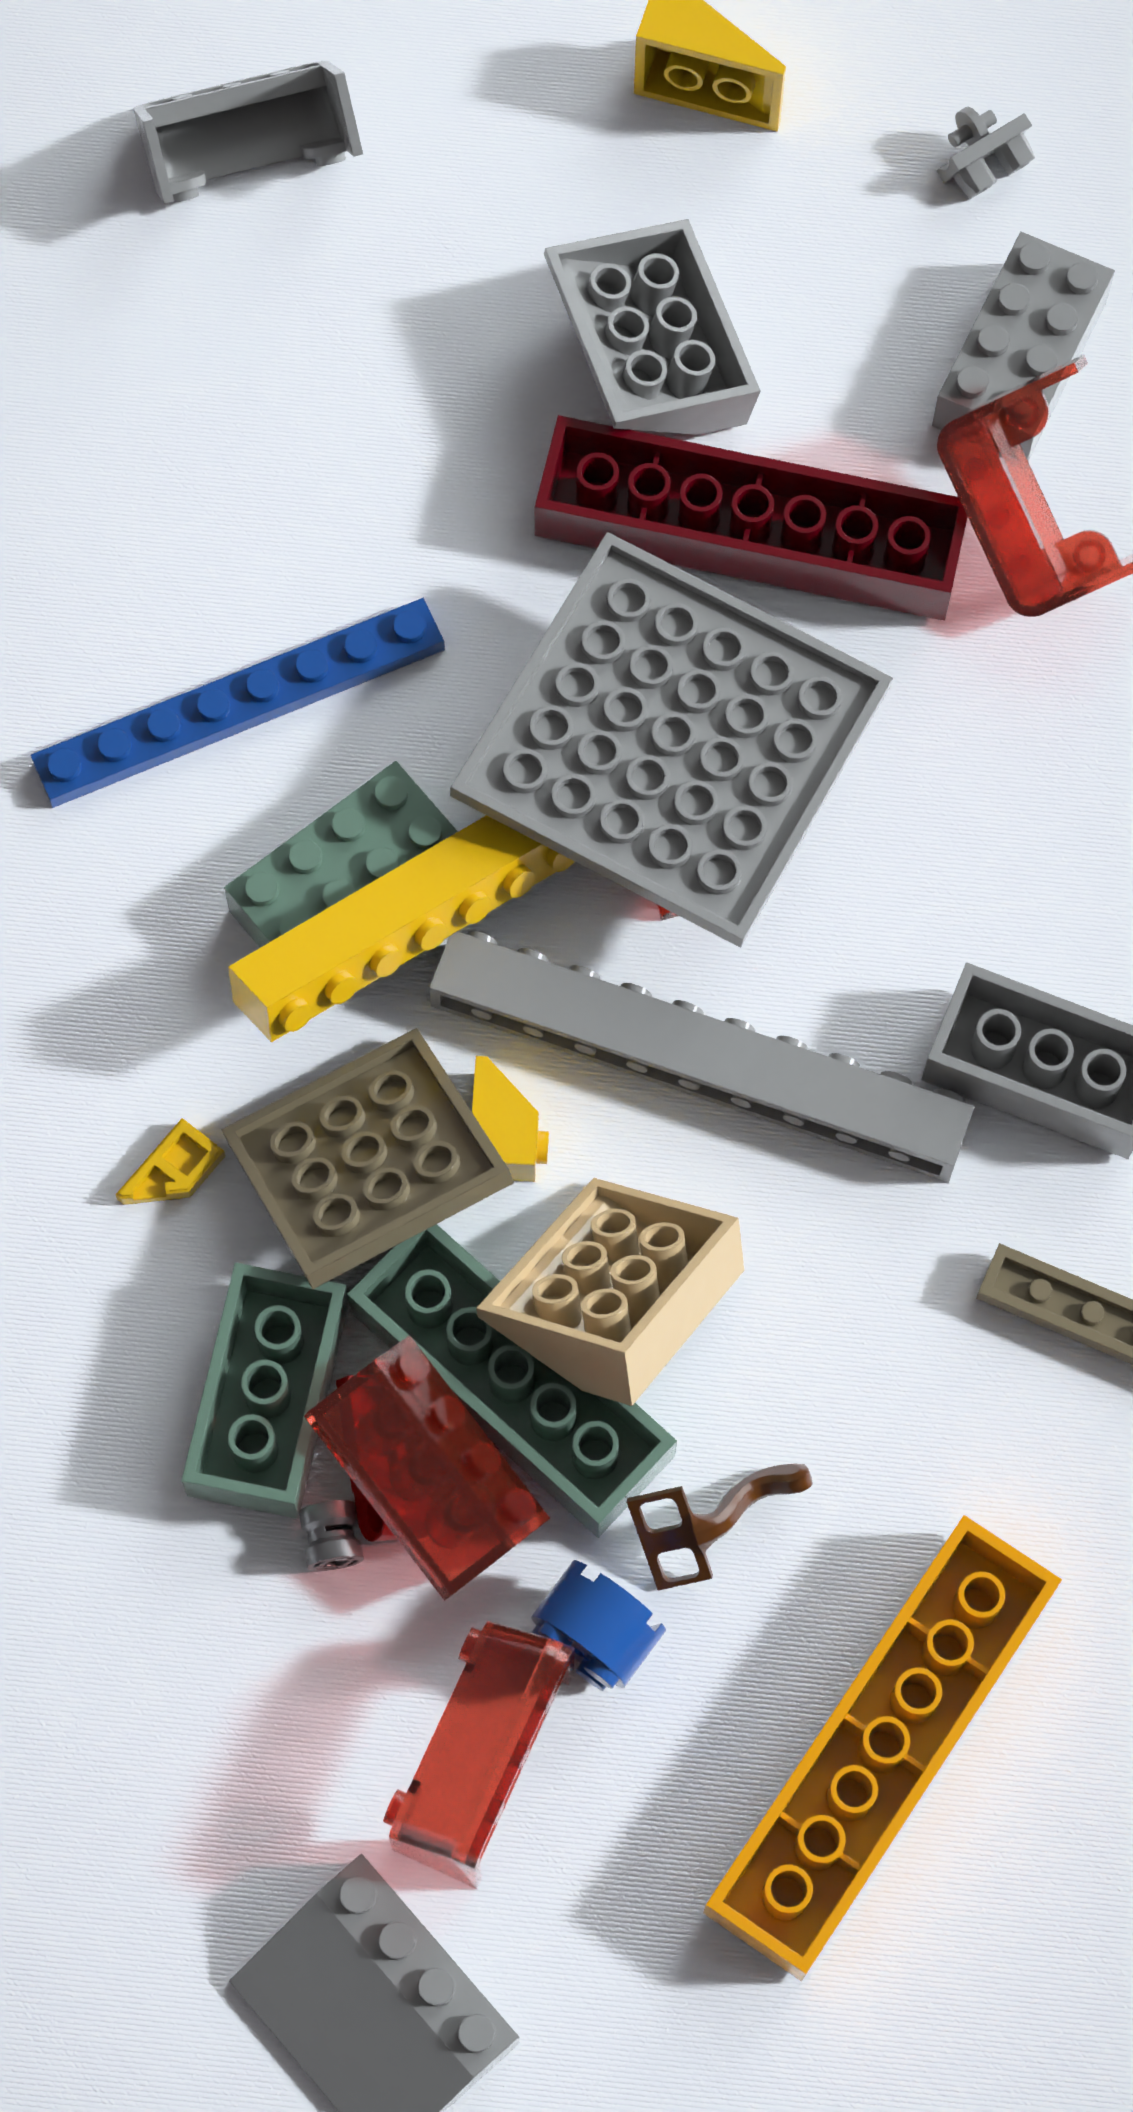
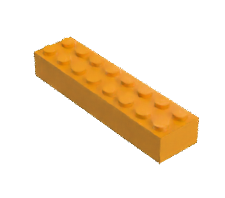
M963 1515L706 1903L703 1914L802 1982L1051 1599L1062 1579Z

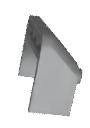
M316 61L147 102L133 108L155 188L164 204L198 197V187L207 184L206 180L299 157H304L305 159L315 158L317 166H326L346 160V151L353 157L364 155L345 72L329 61Z

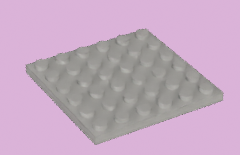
M607 532L451 785L450 796L741 948L890 689L893 677Z

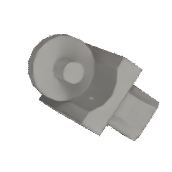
M969 106L964 107L955 115L957 129L948 134V140L954 148L964 142L969 147L948 159L949 162L936 171L944 184L954 178L966 196L972 199L997 182L984 160L987 157L995 154L1008 176L1022 169L1035 159L1030 143L1024 135L1033 125L1027 115L1023 113L989 134L987 128L997 123L994 112L988 110L979 115L973 108Z

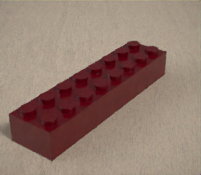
M558 415L534 506V532L537 537L595 549L598 548L606 533L609 532L672 565L945 621L971 499L629 429H616L610 425Z

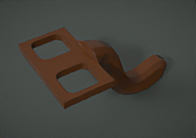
M792 1463L776 1465L756 1471L731 1488L722 1497L715 1510L709 1514L692 1513L683 1486L627 1498L626 1503L657 1590L712 1579L713 1573L706 1550L715 1541L727 1534L742 1514L758 1500L773 1495L797 1494L809 1489L813 1485L809 1468L805 1464ZM672 1499L677 1505L682 1521L679 1524L663 1528H650L646 1524L641 1506L653 1501ZM682 1548L690 1549L694 1554L699 1571L676 1578L667 1577L663 1572L658 1555Z

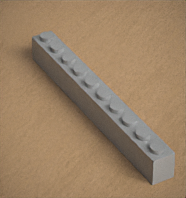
M470 930L466 934L457 931L449 936L429 987L431 1007L948 1183L975 1106L965 1103V1099L953 1091L935 1089L932 1092L912 1085V1081L908 1077L892 1071H882L881 1074L861 1068L860 1064L849 1056L839 1053H831L829 1056L807 1050V1045L796 1038L780 1035L775 1039L757 1033L751 1024L743 1020L726 1018L722 1021L704 1015L701 1008L686 1001L675 1000L672 1004L652 997V994L647 989L639 985L622 983L621 986L600 980V976L596 972L586 967L572 965L568 969L550 963L548 958L538 951L529 948H519L518 951L497 945V941L494 938L479 931Z

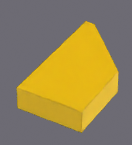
M181 1118L115 1194L116 1198L123 1205L190 1198L226 1157L225 1151Z

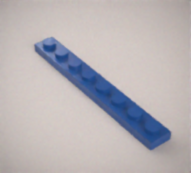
M423 597L33 753L30 756L52 808H55L445 650V641Z

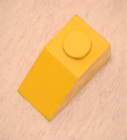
M476 1056L472 1113L509 1168L513 1181L535 1182L536 1164H547L549 1131H539V1112L487 1056Z

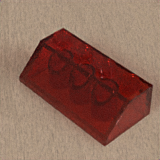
M410 1335L373 1360L303 1415L444 1601L551 1519Z

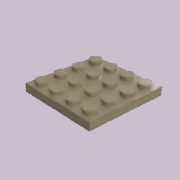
M417 1028L221 1129L230 1149L312 1290L514 1183L509 1168Z

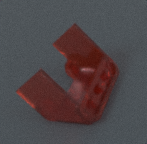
M1084 354L1026 381L951 420L943 427L937 439L939 457L1006 601L1016 613L1026 617L1043 615L1133 574V553L1119 559L1111 540L1105 534L1096 530H1083L1063 538L1021 447V443L1037 436L1047 425L1050 411L1042 390L1079 373L1089 364Z
M487 1621L482 1631L475 1627L470 1629L458 1657L466 1665L407 1793L397 1789L386 1810L383 1822L392 1826L389 1833V1841L393 1851L478 1889L482 1880L480 1863L561 1683L569 1686L574 1676L575 1648L553 1638L492 1621Z

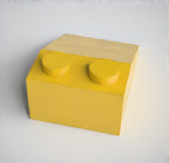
M648 0L636 34L634 94L778 132L781 122L786 66L704 0Z

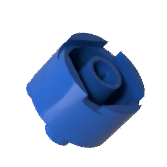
M573 1560L531 1616L536 1626L530 1633V1636L552 1654L558 1655L562 1651L579 1661L580 1664L575 1671L597 1689L604 1691L606 1687L613 1689L615 1685L625 1688L664 1635L666 1628L662 1623L649 1626L647 1622L653 1613L644 1604L602 1573L598 1575L594 1582L581 1575L587 1565L578 1560Z

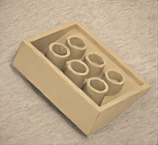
M593 1178L476 1308L477 1315L481 1320L580 1390L633 1406L745 1271L739 1218Z

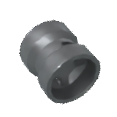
M326 1501L309 1505L299 1511L301 1529L308 1534L309 1546L305 1550L308 1570L328 1571L342 1569L359 1564L364 1560L362 1543L354 1534L353 1527L358 1521L354 1501Z

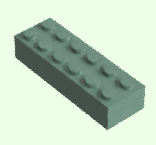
M436 1224L394 1246L347 1294L350 1313L592 1534L599 1538L628 1507L626 1503L627 1498L640 1495L675 1457L677 1440L636 1403L630 1406L580 1390L481 1320L477 1315L476 1308L497 1286L500 1280L440 1226Z

